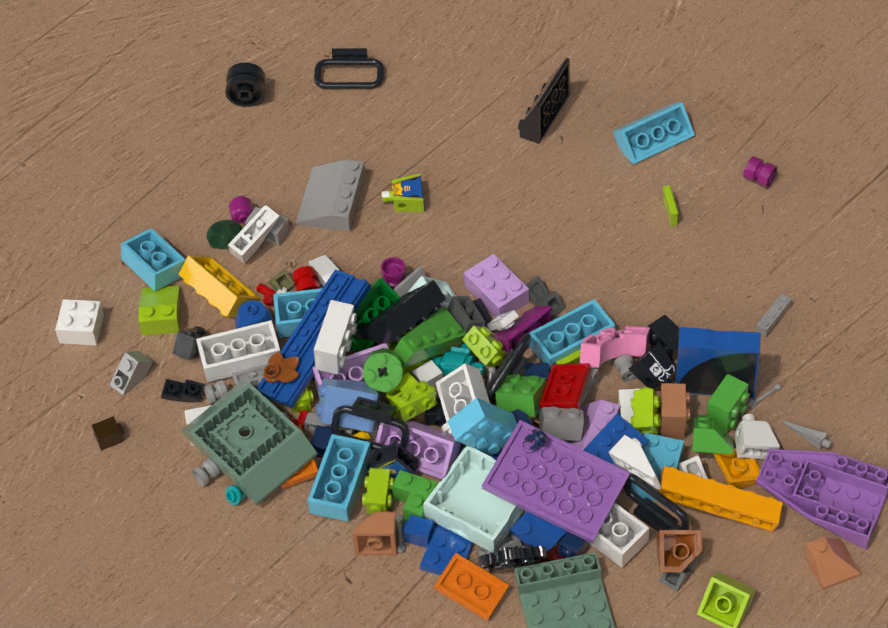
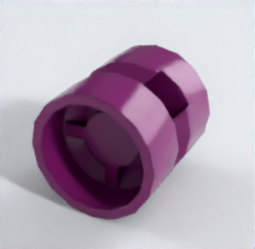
M752 156L744 169L743 177L752 182L757 180L759 185L769 188L775 179L778 167L769 162L764 164L762 159Z
M397 257L387 258L381 264L382 279L393 290L406 278L405 263Z

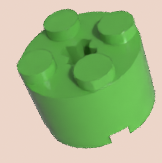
M387 348L372 351L366 357L363 367V378L367 385L380 392H389L398 386L403 376V364L400 356ZM379 368H387L386 372L380 373Z

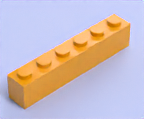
M664 466L659 474L658 481L661 488L656 490L675 503L773 532L779 524L783 502L777 501L773 497H764L753 491L741 490L734 485H725L714 479L702 478L694 473L680 471L675 467Z

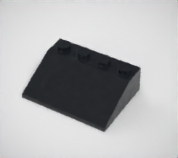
M566 58L547 83L543 84L540 94L535 96L533 105L528 107L526 116L519 121L520 138L539 144L569 98V58Z
M432 280L401 296L357 330L354 336L384 344L391 341L396 343L404 337L403 333L405 331L408 333L417 327L415 323L418 321L421 323L430 317L429 312L432 311L434 313L442 307L441 303L446 300V297L436 282Z

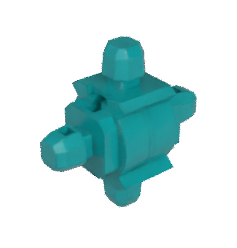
M465 343L460 348L451 347V351L445 352L443 357H434L432 359L435 365L442 370L443 376L448 375L465 363L480 369L481 375L486 370L483 363L475 361V357L471 353L472 350Z

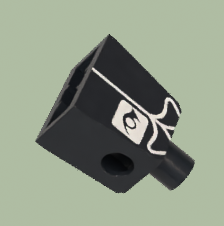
M660 342L647 350L628 368L648 388L654 389L661 385V383L674 384L669 376L676 370V367Z

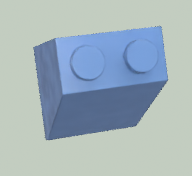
M323 379L322 385H319L318 389L320 401L316 405L315 412L321 423L331 424L333 413L339 406H352L358 396L377 401L378 393L374 388L369 387L365 381ZM347 413L341 415L339 423L341 427L372 432L374 425L373 420Z

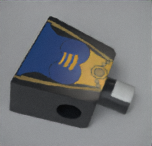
M396 441L375 450L372 463L367 465V470L369 473L370 468L390 469L391 477L395 481L400 470L417 475L419 460Z

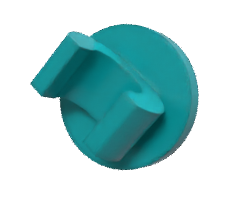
M230 485L226 488L225 497L230 504L237 505L246 499V495L236 485Z

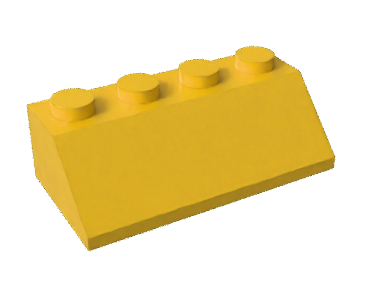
M188 255L178 274L187 285L196 289L197 294L204 296L210 305L217 307L220 313L228 318L230 316L236 317L239 307L244 302L250 300L259 301L261 299L213 257Z

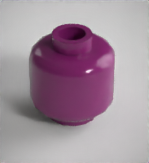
M244 196L233 198L228 206L231 219L241 224H245V221L254 210L251 200Z

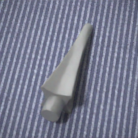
M786 420L783 421L784 425L801 435L818 450H821L823 446L828 449L831 448L833 442L826 439L827 433L809 429Z

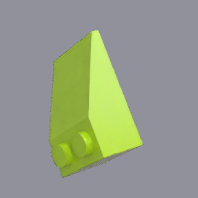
M180 285L165 286L157 291H154L152 288H142L138 315L142 336L178 333L180 331Z

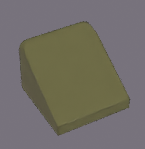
M286 269L268 281L276 291L278 289L282 290L283 287L287 288L288 291L295 286Z

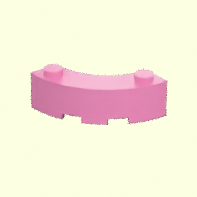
M625 326V330L617 331L615 328L600 330V334L596 336L589 335L581 343L580 364L590 363L591 368H599L605 361L625 354L641 357L649 347L650 327Z

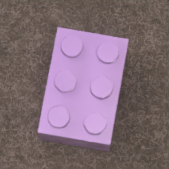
M494 254L464 272V287L476 299L480 298L486 309L495 318L502 313L513 310L516 312L529 303V288Z

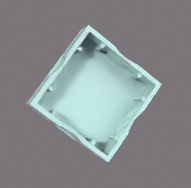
M467 445L452 464L447 476L438 483L423 503L424 517L433 520L435 523L490 552H495L525 510L482 489V484L496 460Z

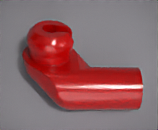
M260 283L256 291L264 295L263 303L266 306H272L274 304L273 294H276L275 291Z
M302 410L298 419L292 418L291 420L290 417L288 419L296 426L301 425L302 429H304V422L309 412Z

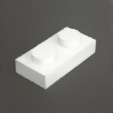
M515 310L502 313L489 322L487 326L490 331L508 329L515 324L513 320L519 316Z

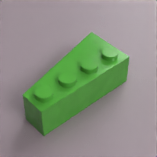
M443 307L402 337L394 352L400 356L404 368L443 355L445 352H450L451 347L459 348L463 342L462 339L467 333L449 311Z

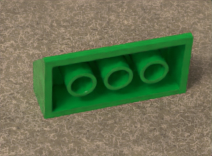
M382 277L370 283L371 289L355 312L357 314L355 322L357 330L400 298ZM352 335L350 350L357 353L369 349L375 341L357 338Z

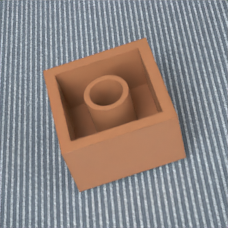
M661 383V407H659L661 417L660 436L684 439L685 432L689 431L690 408H688L690 394L686 392V384Z

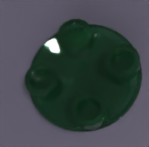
M233 220L215 222L209 227L206 234L210 247L213 249H229L228 244L242 230V227Z

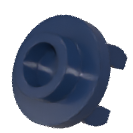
M535 428L532 430L533 435L529 434L525 437L527 442L535 441L534 445L530 447L532 451L538 450L540 446H547L546 440L548 438L542 430L538 431Z

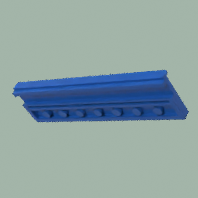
M335 269L280 352L283 359L289 357L299 358V364L295 370L299 376L287 383L280 381L270 383L263 377L256 389L264 397L293 408L314 376L312 369L315 367L314 347L330 301L334 300L354 305L355 313L371 289L370 283L365 279L360 280L355 278L354 275Z
M617 413L583 450L615 465L609 451L624 435L631 439H637L642 444V449L650 440ZM527 511L510 529V532L520 539L523 544L533 545V547L543 546L546 548L547 553L567 533L566 530Z

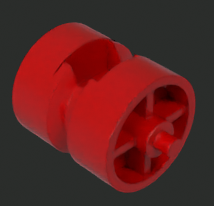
M302 266L293 272L292 279L296 286V291L321 288L315 268Z

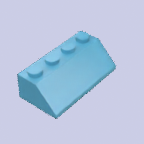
M682 102L667 105L612 131L619 149L632 164L695 136Z

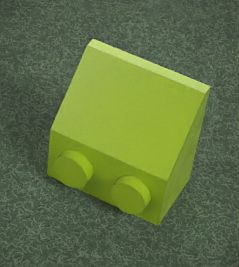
M718 572L710 579L697 615L724 628H739L757 590Z

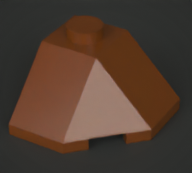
M659 530L656 533L660 573H681L702 552L701 530Z

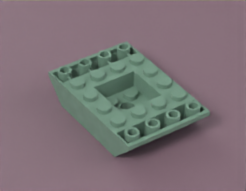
M240 382L181 430V433L207 458L211 459L218 469L256 505L318 455L302 431L252 384L247 382ZM249 430L250 434L243 437L240 435L243 431Z

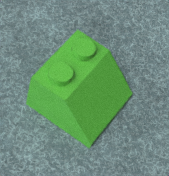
M708 415L694 417L693 452L733 454V438L714 418H710Z

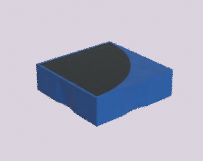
M680 327L676 384H686V392H689V394L713 395L726 375L729 374L749 384V398L754 399L760 357L761 333Z

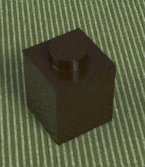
M114 416L91 425L101 451L123 442L121 435L124 433L123 427L120 422L116 423Z

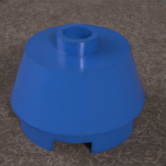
M250 300L244 302L239 307L235 317V326L238 329L270 320L273 322V317L263 303Z

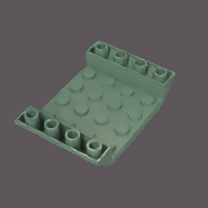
M596 552L514 568L519 600L527 628H615L602 584L601 568Z

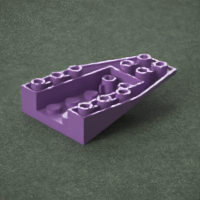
M769 449L756 483L807 519L867 550L888 494V470L835 452Z

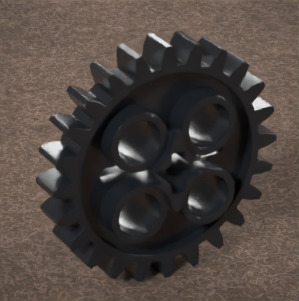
M533 545L515 546L514 548L511 546L497 549L496 552L483 554V556L479 557V564L481 568H493V570L524 567L530 563L546 559L547 552L543 546L533 547Z

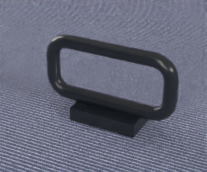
M332 48V59L319 61L314 69V82L321 89H374L379 87L384 79V65L377 59H368L367 48ZM373 65L377 67V79L374 82H323L321 80V69L324 66Z
M525 334L514 350L510 349L492 377V384L487 391L489 402L495 399L496 391L508 375L519 374L528 359L523 354L532 340L530 334Z
M358 396L352 406H339L333 413L331 431L334 435L370 442L372 450L380 449L386 445L342 433L339 429L342 414L347 413L398 427L402 431L400 444L405 449H407L410 436L408 425L404 421L393 418L396 406Z
M629 475L624 490L627 496L638 504L633 510V514L656 532L659 530H689V517L681 507L637 475ZM632 483L675 513L681 520V526L675 517L647 497L643 499L633 490Z

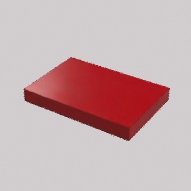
M590 363L552 365L539 403L540 409L542 407L579 409L592 369Z

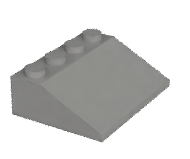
M346 159L312 167L296 225L350 232L366 176L364 162Z

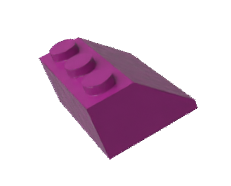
M535 306L531 310H527L522 317L514 321L515 324L502 332H498L494 339L503 344V349L508 354L511 348L515 349L525 334H529V332L551 322V307Z

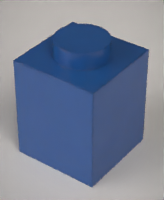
M410 515L408 522L405 521L402 527L405 542L427 548L434 531V521Z

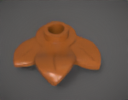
M280 352L275 353L269 358L268 365L264 369L263 376L265 380L270 383L277 381L287 383L295 380L299 376L298 372L295 371L299 364V358L289 357L283 359Z

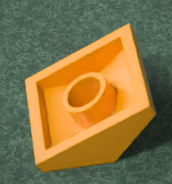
M733 448V454L713 453L729 485L744 489L757 484L756 480L760 473V468L754 458H737L736 448Z

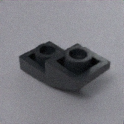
M166 379L161 399L177 402H200L205 384L187 379L185 383Z

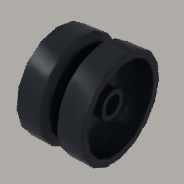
M245 62L235 64L228 69L225 90L227 99L241 107L258 105L265 95V72L256 64Z

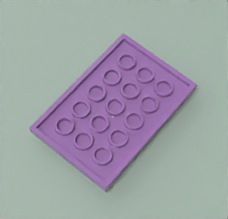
M519 420L483 482L482 489L593 544L625 486L630 473L546 432L544 433L548 438L546 440L547 446H540L538 450L532 451L530 447L534 445L535 441L527 442L525 437L529 434L533 435L532 430L536 427Z

